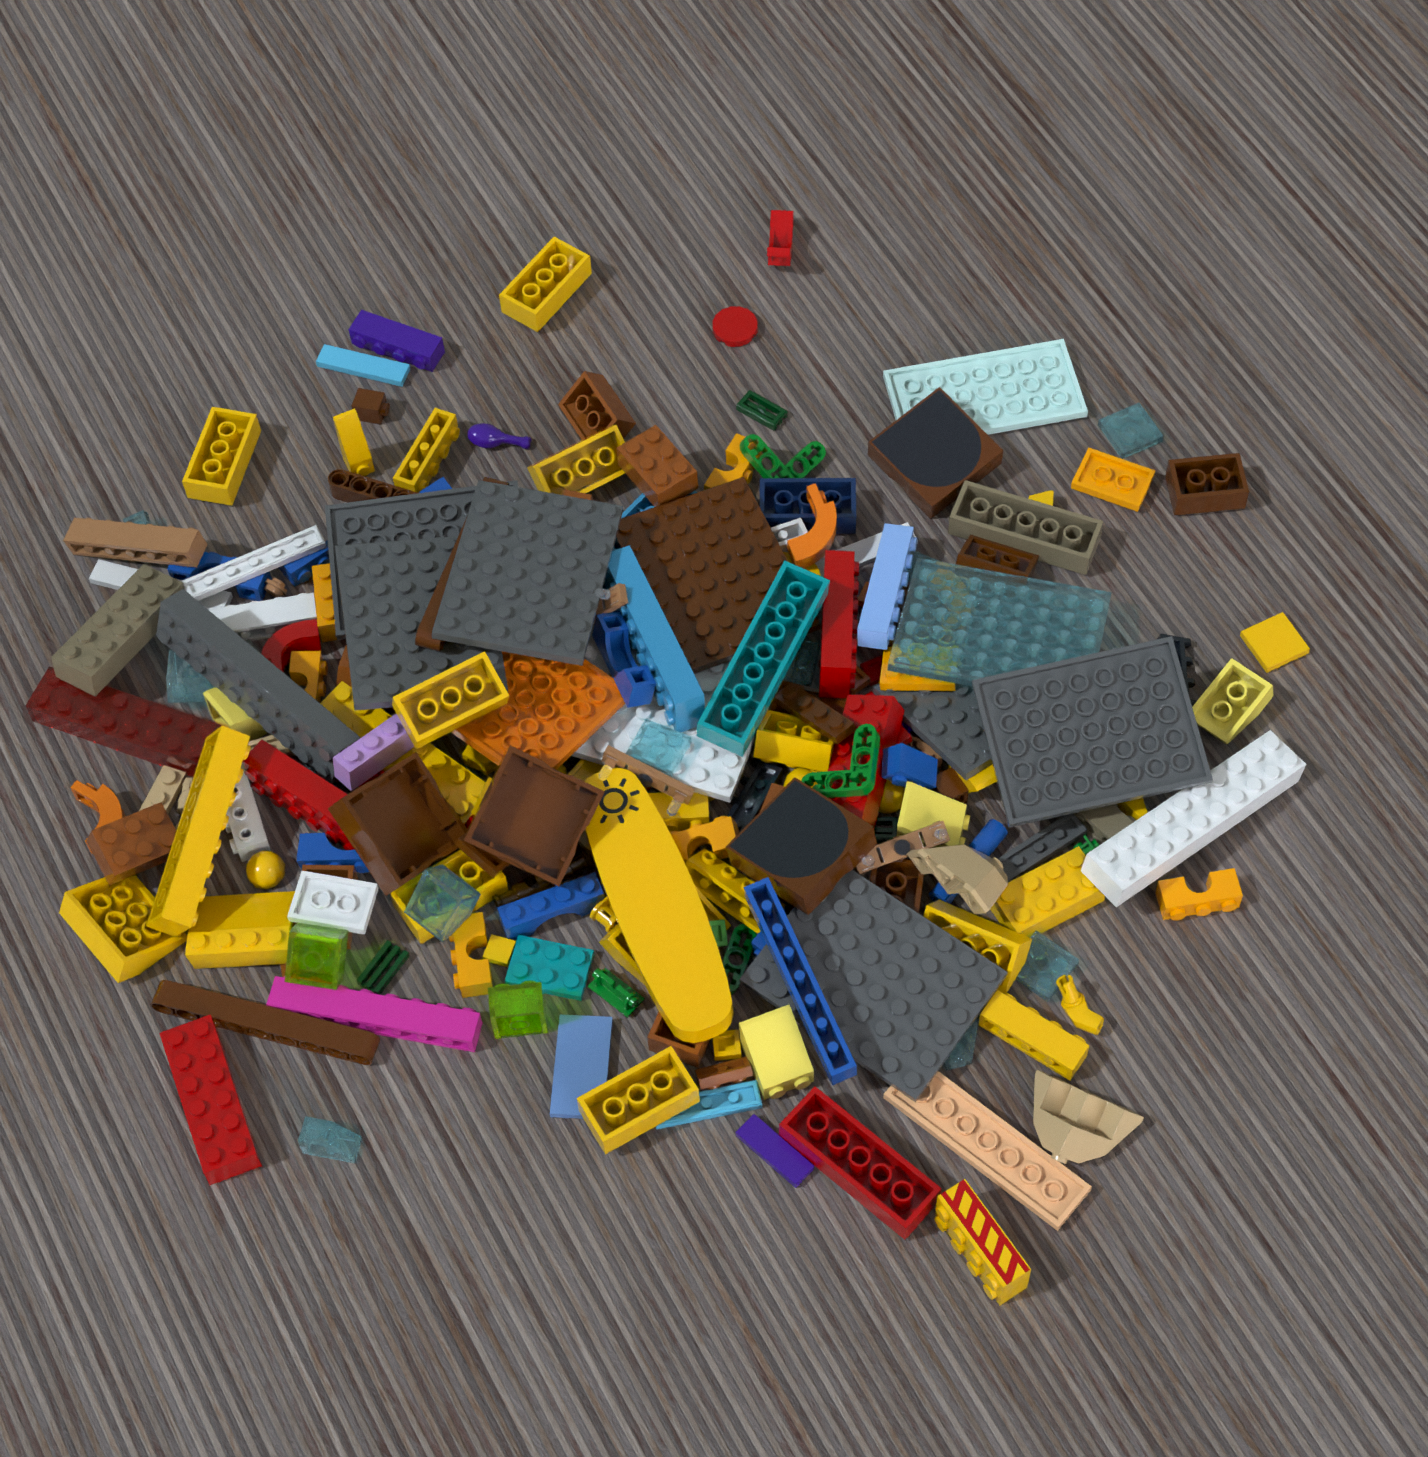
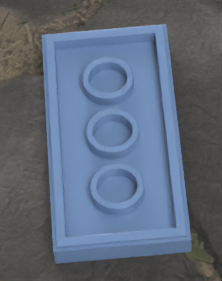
M559 1015L550 1117L583 1119L578 1110L576 1098L608 1081L613 1017Z

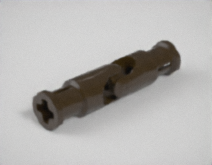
M585 849L580 850L579 854L573 857L561 884L572 881L577 874L587 869H594L593 863ZM532 875L512 885L511 889L503 894L492 896V899L497 908L553 888L555 885ZM535 883H537L538 888H531Z

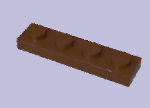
M792 682L774 696L775 704L837 745L856 731L854 722Z

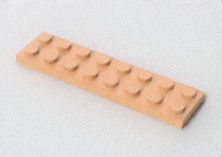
M939 1071L916 1102L892 1086L884 1093L883 1098L1057 1231L1091 1191V1185L1059 1161L1051 1158V1155Z

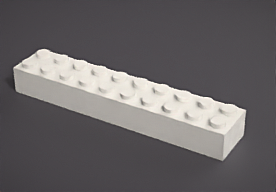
M1270 730L1210 770L1213 778L1212 783L1182 789L1087 853L1081 872L1115 907H1118L1299 782L1306 763Z

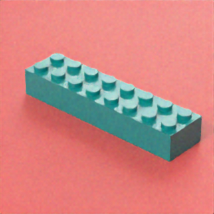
M784 560L697 723V737L743 757L828 595L830 580Z

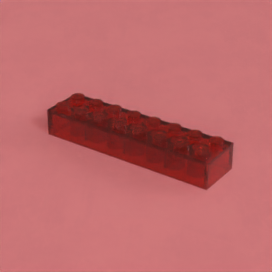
M50 666L25 705L33 722L160 766L165 765L184 771L194 777L206 737L220 726H223L105 686L95 697L57 678L54 668Z

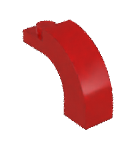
M771 210L769 247H767L768 265L791 266L794 211Z
M317 619L299 621L281 628L266 641L261 654L284 673L286 666L290 663L291 651H321Z

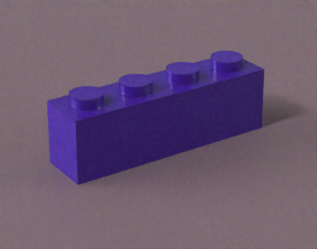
M364 310L359 312L348 329L351 343L356 347L374 351L378 355H385L394 358L398 362H405L419 369L433 372L445 353L442 337Z

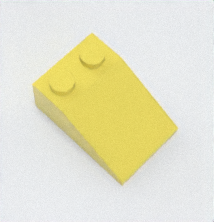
M1231 658L1192 708L1197 725L1225 744H1228L1269 703L1274 696L1273 685Z

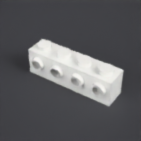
M242 763L243 775L239 783L235 784L233 792H236V797L232 806L228 807L226 815L229 816V820L225 828L227 833L232 832L234 839L229 840L233 854L239 853L241 861L244 862L249 860L255 853L271 851L249 778L244 773L246 770Z

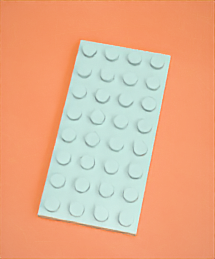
M1064 339L883 371V378L896 420L939 387L987 435L1084 418L1088 414Z

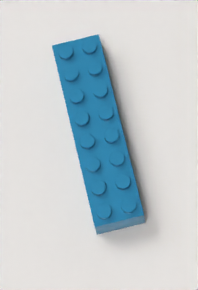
M630 545L612 551L603 592L618 583L625 584L628 603L613 612L620 611L629 629L630 648L632 650L636 649L639 666L647 665L656 682L655 698L658 705L663 706L665 709L664 715L669 726L673 725L676 734L695 728L705 710L704 693Z

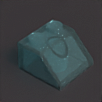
M172 649L169 650L166 674L168 703L206 702L203 692L215 687L204 676L197 673L184 659L178 657Z
M443 864L424 870L404 913L441 942H444L471 915L481 893Z

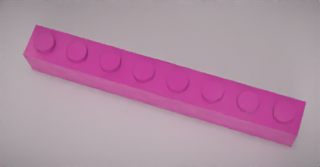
M289 975L284 977L275 976L266 1003L267 1006L369 1031L376 1035L475 1052L483 1024L480 1013L471 1008L456 1009L444 1003L428 1004L421 999L413 998L406 1000L394 994H386L384 996L375 994L367 989L356 991L344 985H324L317 980L306 982Z

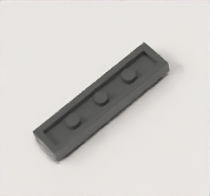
M1073 813L1064 815L999 857L998 860L1004 867L1003 871L1008 877V882L1028 873L1086 835L1087 828Z

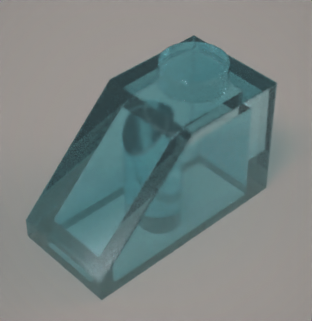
M305 1116L298 1138L303 1154L350 1163L356 1162L362 1141V1136L332 1121Z

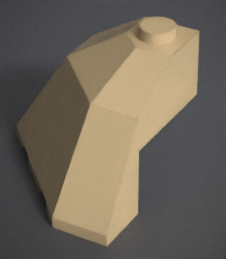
M965 844L911 850L907 853L921 874L933 873L947 894L959 893L974 914L987 913L1008 885V877L1003 871L1004 867L997 858H990Z
M1037 1070L1035 1073L1033 1124L1042 1147L1052 1152L1051 1158L1066 1164L1067 1160L1079 1164L1105 1156L1143 1121L1144 1117L1104 1100L1096 1094L1079 1089L1060 1078Z

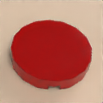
M740 306L722 309L713 319V334L716 340L724 342L726 346L740 347L752 341V338L758 332L757 319L754 313Z

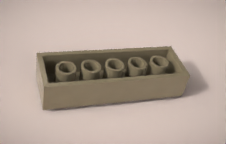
M965 480L949 517L948 534L968 539L971 534L1039 555L1038 561L1087 575L1101 538L1103 521Z
M143 564L51 657L55 676L96 697L153 638L157 632L161 601L184 589L183 582Z

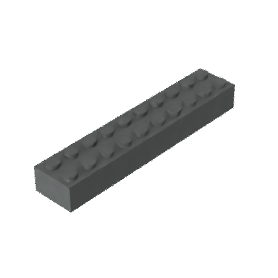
M182 589L161 601L156 637L171 648L178 657L191 665L197 673L204 676L212 686L224 693L231 702L238 705L249 717L258 722L266 732L271 733L284 747L291 750L303 763L311 767L318 776L331 784L337 782L338 779L334 774L333 757L361 737L187 591Z

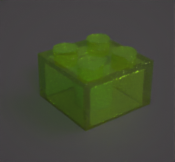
M297 922L289 931L284 982L337 990L344 980L349 930Z
M524 981L517 985L497 984L494 987L488 988L490 1020L495 1039L548 1033L546 1003L541 982Z

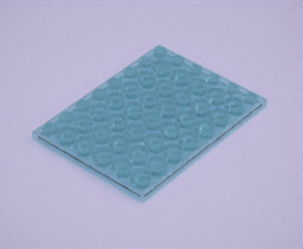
M917 558L888 661L887 671L972 686V680L1098 653L1100 652L1112 592Z

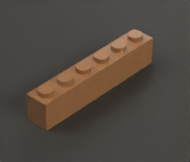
M74 518L63 540L73 555L188 567L198 566L207 547V542L200 531L195 528L155 526L153 524L114 522L112 520L104 521L92 518Z

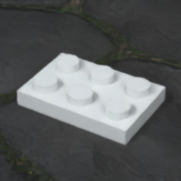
M301 871L287 918L290 922L365 935L379 889L378 884Z

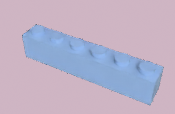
M884 524L857 628L858 646L887 650L889 641L894 640L896 626L893 624L899 621L900 608L898 604H903L904 590L902 588L908 585L909 572H907V569H911L913 564L911 552H916L917 537H913V527Z

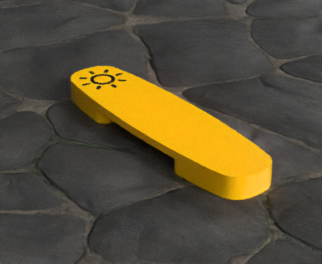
M612 768L598 772L584 781L605 791L585 832L604 890L628 948L643 976L644 985L675 1037L690 1043L703 1042L725 1032L731 1025L734 1016L733 1003L718 946L693 880L664 820L637 776L623 768Z

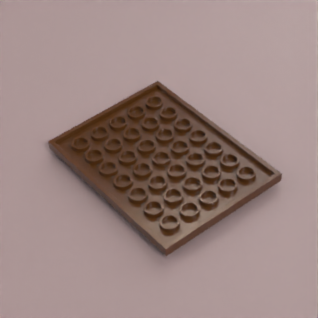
M744 477L621 518L616 536L619 548L630 545L694 674L731 661L784 560L788 562ZM817 616L807 634L820 630V622Z

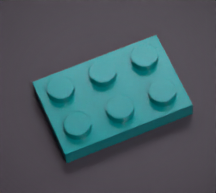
M518 935L505 977V986L582 1001L595 955L594 950Z

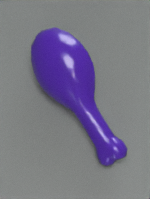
M486 423L475 424L467 432L468 439L473 444L482 448H494L501 444H511L528 450L532 441L528 436L509 435L494 425Z

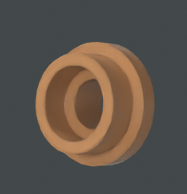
M274 577L272 580L266 579L264 590L274 597L286 595L288 591L284 588L286 586L285 583Z

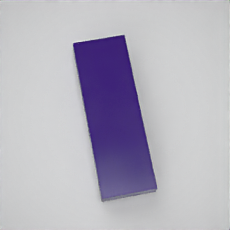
M755 1114L735 1132L737 1138L795 1188L814 1170V1165Z

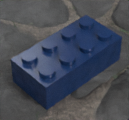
M760 478V509L770 528L801 518L807 531H810L816 519L806 497L807 486L816 483L818 490H823L827 503L834 501L837 515L836 534H856V478Z

